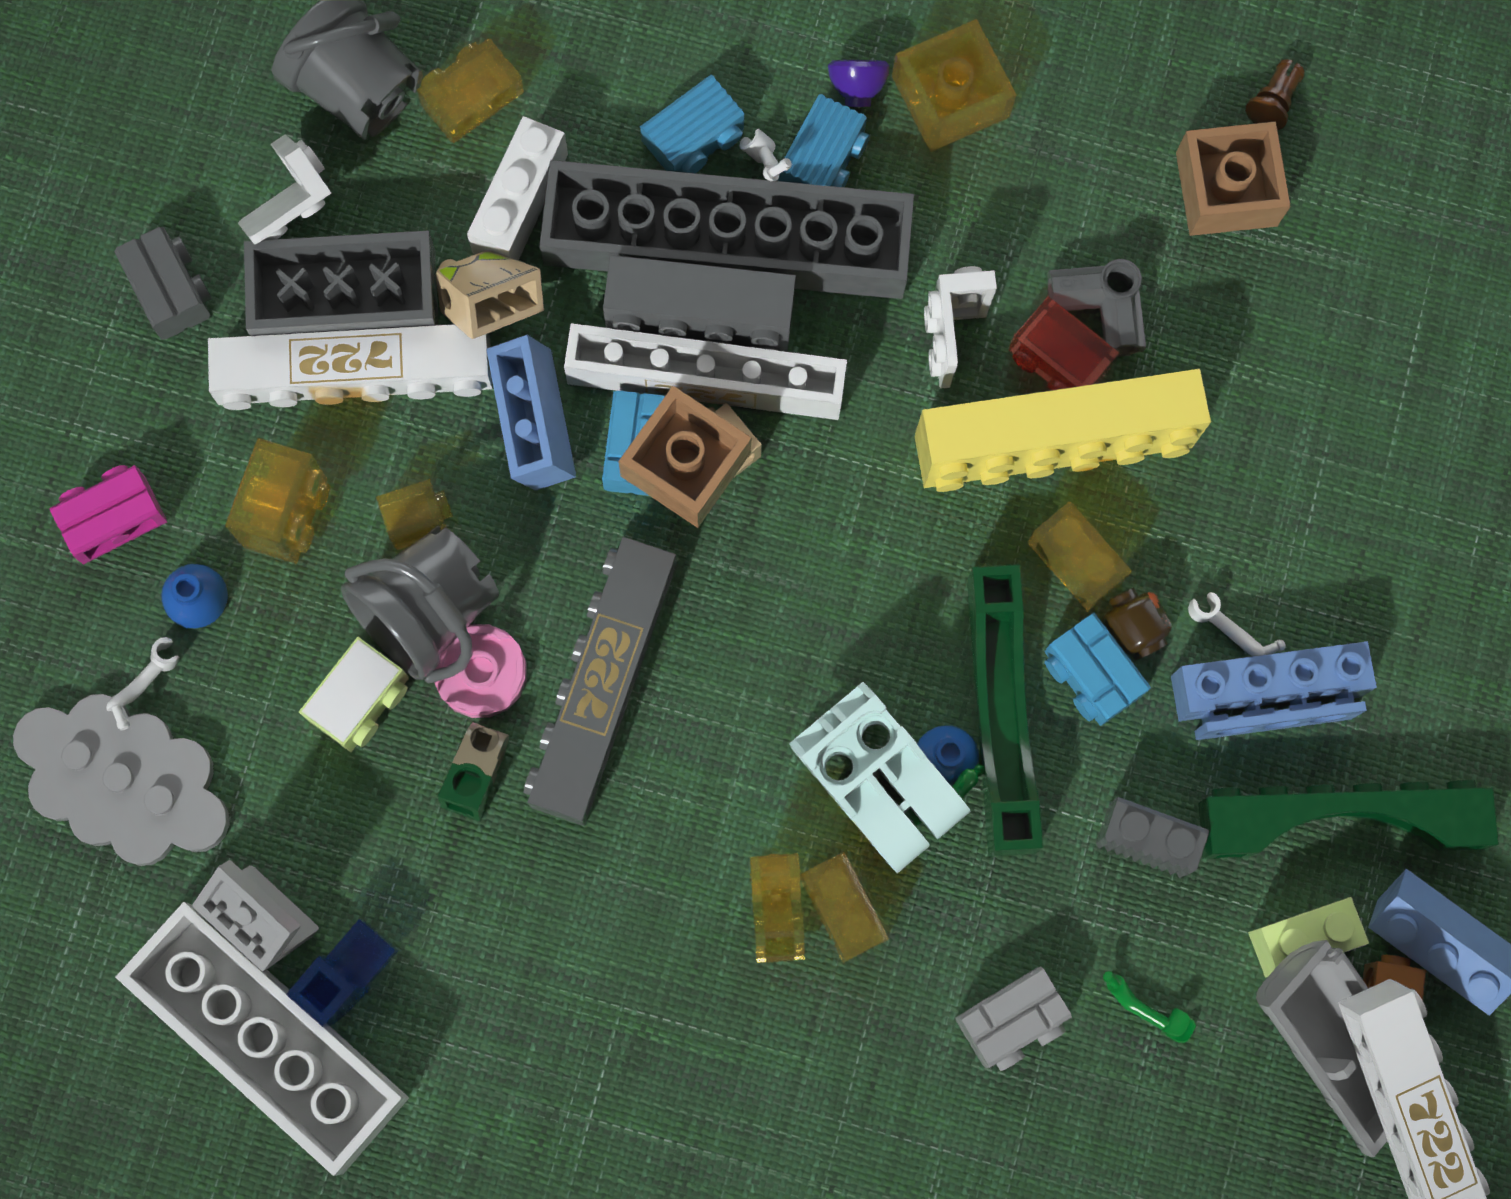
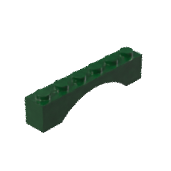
M1020 565L972 567L967 578L980 757L981 765L983 766L982 783L988 857L1036 854L1043 849L1040 802L1032 764L1026 712L1023 658L1024 609Z
M1457 780L1446 782L1447 789L1430 790L1429 782L1423 781L1399 784V791H1382L1381 783L1356 784L1352 786L1353 792L1335 793V785L1305 787L1306 794H1288V787L1270 786L1259 788V795L1241 796L1240 788L1211 790L1212 797H1207L1198 803L1200 827L1209 830L1202 859L1249 858L1263 851L1277 837L1298 825L1313 820L1335 817L1366 818L1393 825L1419 838L1435 851L1484 850L1499 845L1493 787L1476 788L1475 780Z

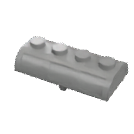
M1327 940L1311 942L1290 953L1274 969L1258 989L1256 1000L1283 1036L1297 1060L1301 1062L1317 1085L1326 1102L1333 1108L1349 1131L1361 1152L1369 1157H1375L1387 1142V1138L1338 1002L1369 988L1341 948H1332Z

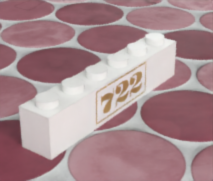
M571 323L564 370L567 384L663 396H666L672 386H675L699 402L721 405L727 403L729 406L838 420L847 360Z
M454 324L208 338L209 392L218 405H223L224 408L230 410H244L250 408L251 403L269 402L271 406L292 407L297 405L299 400H315L319 404L333 405L342 403L343 398L362 397V400L368 402H382L388 400L389 395L408 394V397L412 399L433 398L437 392H454L457 396L471 397L481 394V390L492 389V377L486 351L487 348H490V336L487 333L472 339Z
M1388 979L1338 1002L1408 1199H1487L1486 1196L1490 1194V1189L1484 1175L1475 1167L1470 1153L1474 1150V1143L1467 1129L1459 1122L1455 1107L1459 1104L1453 1087L1444 1079L1439 1063L1443 1061V1056L1435 1039L1428 1034L1423 1020L1427 1016V1011L1419 994L1413 989Z

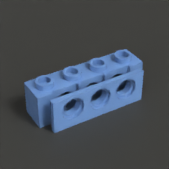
M1368 641L1181 666L1171 675L1178 721L1202 719V726L1194 731L1196 740L1352 720L1367 711L1365 701L1354 702V698L1362 697L1377 688ZM1336 697V702L1321 705V701L1307 703L1309 699ZM1290 702L1288 709L1275 711L1274 708L1260 709V706ZM1242 708L1245 710V712H1242V715L1228 717V714L1214 716L1213 713Z

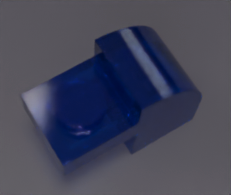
M358 919L329 955L318 956L286 995L322 1027L331 1026L346 1015L370 989L369 985L399 950L363 919Z

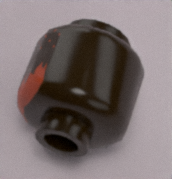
M1133 587L1109 600L1113 608L1104 614L1102 623L1127 656L1132 654L1133 658L1138 660L1168 644L1166 637L1172 630V624L1155 593L1145 592L1138 595Z

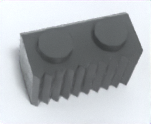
M1117 797L1109 803L1096 844L1098 849L1104 846L1107 852L1114 849L1116 855L1123 853L1125 859L1132 856L1134 862L1141 859L1143 865L1150 863L1152 869L1159 866L1161 872L1167 869L1170 875L1177 873L1178 877L1181 878L1197 870L1209 830Z

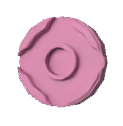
M489 624L469 625L466 629L472 639L473 656L467 668L453 677L434 683L441 698L455 712L471 718L492 717L508 710L521 696L527 681V662L519 644L505 630ZM458 637L440 654V664L436 669L449 666L458 660L461 653Z

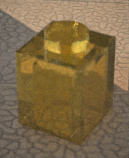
M430 479L376 496L390 541L396 551L411 546L436 526H440L441 530L447 528L445 519L453 517L445 491L436 493Z

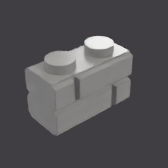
M1041 966L955 1017L956 1022L970 1042L982 1065L985 1068H990L996 1064L1000 1071L1009 1068L1026 1057L1021 1048L1038 1039L1041 1046H1044L1064 1034L1066 1030L1062 1023L1072 1018L1070 1011Z

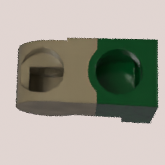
M474 722L470 724L437 796L441 808L481 822L487 807L488 797L497 777L496 772L506 752L509 741L508 734Z

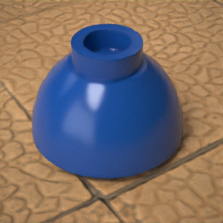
M188 564L173 571L164 582L161 592L162 605L169 618L176 624L186 628H201L213 623L223 613L228 598L227 587L220 574L210 567L201 564Z
M948 725L935 727L927 731L917 742V745L951 787L963 770L967 768L973 769L979 764V751L975 741L967 732L958 727Z

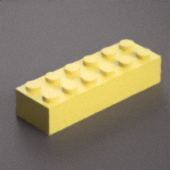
M1200 369L924 409L922 410L915 433V442L924 488L936 487L938 492H948L962 488L964 486L963 482L981 480L983 485H995L1009 480L1010 475L1026 473L1027 478H1041L1053 474L1056 468L1072 466V471L1081 472L1097 468L1100 465L1099 462L1117 460L1119 465H1128L1140 462L1145 459L1144 455L1162 453L1163 458L1183 456L1190 452L1189 449L1193 448L1211 423L1201 372Z

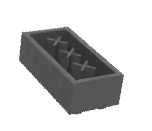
M429 231L263 240L257 244H254L252 241H244L246 330L250 336L439 325L435 275L436 251Z
M610 255L603 305L606 328L788 352L796 275Z

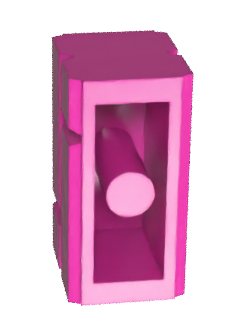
M125 465L114 467L101 476L102 482L88 489L84 487L70 489L59 497L60 503L50 507V512L62 532L70 552L83 565L167 523V519L147 479L135 465L127 468Z

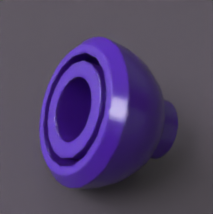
M832 60L828 64V74L835 90L845 97V106L870 107L871 98L882 90L890 69V65L882 60Z

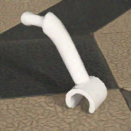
M757 129L753 140H750L748 137L741 139L740 148L758 163L763 162V175L765 179L777 181L779 174L784 170L790 169L792 163L788 158H784L778 163L773 155L776 146L775 142L760 129Z
M1210 592L1207 594V601L1211 608L1210 613L1202 612L1195 599H1192L1189 604L1188 611L1192 619L1201 623L1210 621L1252 657L1268 655L1277 651L1281 652L1286 648L1283 640H1277L1275 643L1262 647L1252 636L1219 611L1221 602L1215 593Z
M164 637L156 640L151 650V662L126 688L108 701L106 709L107 711H113L117 727L120 731L128 729L130 725L121 707L139 697L161 671H170L177 665L179 656L162 659L157 655V652L167 649L172 645V639Z

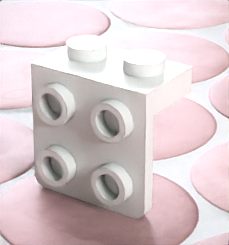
M286 134L271 143V146L296 182L238 222L254 244L263 240L280 238L288 230L286 227L287 223L299 215L302 218L313 215L325 205L323 199L331 194L319 176V173L325 170L318 157L302 140L295 143Z
M970 266L957 269L954 274L939 275L935 291H929L928 306L924 307L926 333H934L933 349H929V369L931 377L938 376L940 388H950L957 368V349L953 320L985 318L987 316L997 289L995 270L982 271L980 267Z

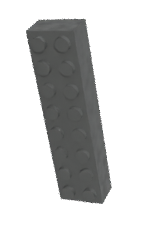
M550 160L540 250L544 266L608 271L610 255L796 275L794 289L903 299L907 282L914 194Z

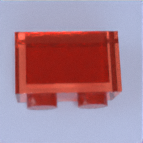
M1049 296L1017 331L1008 349L1013 354L1012 358L1015 363L1026 372L1033 373L1035 371L1048 382L1047 385L1050 391L1098 384L1111 369L1120 354Z

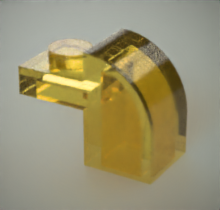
M769 854L766 856L750 857L756 962L805 960L799 854Z

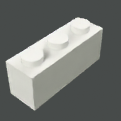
M522 117L467 233L473 254L492 251L514 260H519L545 205L550 160L565 161L568 156L564 132L527 117Z

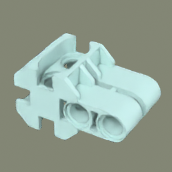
M864 682L789 743L804 765L818 779L830 796L896 873L900 872L930 846L924 836L904 814L907 810L911 809L936 839H939L971 812L961 797L928 760L914 739L903 726L896 722L886 710V706ZM875 724L884 726L890 734V739L886 746L881 749H872L866 746L862 736L867 727ZM835 755L847 756L853 763L852 773L844 780H834L826 773L827 762ZM879 775L904 800L901 805L898 806L877 781L876 778Z

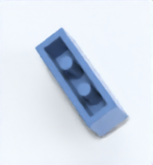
M529 335L487 348L486 351L511 479L533 490H538L575 478L576 472L551 349Z
M1405 869L1377 900L1368 928L1490 1016L1511 994V944L1412 872Z

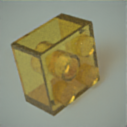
M977 19L896 53L892 78L930 152L1010 118L1017 94Z
M257 438L225 526L244 548L297 564L300 553H307L314 536V527L311 526L316 509L322 510L327 502L330 485L326 483L327 477L312 454Z

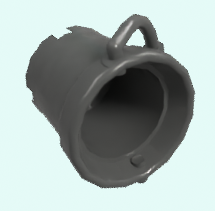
M362 0L318 1L286 36L275 55L271 69L277 82L292 92L304 93L350 127L363 140L367 139V132L374 137L396 119L407 106L402 101L405 95V87L407 86L412 92L416 93L421 84L423 73L384 33L398 26L401 20L400 16L392 11L368 16L367 6Z
M436 526L423 538L392 559L369 560L347 568L345 570V577L348 581L341 586L342 596L349 609L374 642L404 672L414 679L425 680L427 683H434L453 677L467 668L473 656L472 639L466 628L486 607L499 597V591L490 574L479 581L480 572L476 565L480 560L453 532L447 528L441 530L440 526ZM458 637L461 649L458 660L449 666L436 669L440 664V654Z

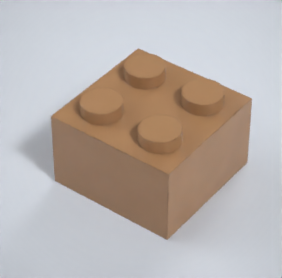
M1276 122L1186 131L1176 151L1189 236L1278 227L1290 208V201Z
M672 386L618 461L620 476L698 528L751 454L752 437L675 386Z

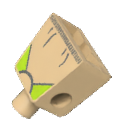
M484 251L460 261L447 259L440 264L435 274L439 307L442 314L472 339L544 311L540 269L492 251Z

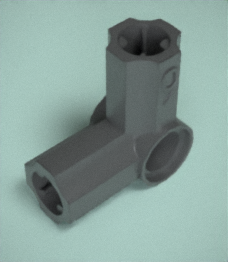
M1116 259L1105 266L1049 270L1047 275V292L1051 312L1100 308L1106 355H1113L1114 357L1131 356L1146 349L1139 292L1142 276L1139 268L1133 262L1126 259ZM1112 279L1121 280L1127 285L1128 291L1123 293L1116 292L1109 287L1107 281Z

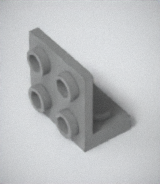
M228 860L216 869L192 904V907L213 928L217 929L262 972L312 938L319 929L306 914L255 867L248 866L241 870L231 860Z

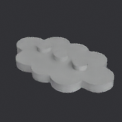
M98 694L90 695L80 700L68 715L49 707L37 708L25 714L17 723L13 734L14 749L21 760L35 768L28 785L29 799L33 808L46 818L56 821L69 820L74 835L82 842L93 846L112 844L116 854L123 860L139 866L153 865L163 860L174 845L192 852H203L217 846L226 836L230 825L229 812L224 802L207 790L214 774L213 761L208 751L195 741L186 738L173 739L168 725L157 716L147 713L131 716L127 707L123 706L121 708L130 725L128 729L120 731L117 727L113 711H107L106 709L107 703L112 697Z

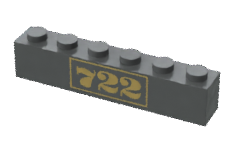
M622 537L618 549L610 548L603 567V574L608 575L603 593L599 591L594 592L587 612V617L593 619L587 636L579 635L572 653L571 661L577 662L571 680L563 679L557 694L555 704L562 706L556 724L547 723L542 735L539 748L546 751L540 768L534 766L531 768L524 786L523 793L530 795L527 803L532 809L585 826L676 569V554L626 537Z

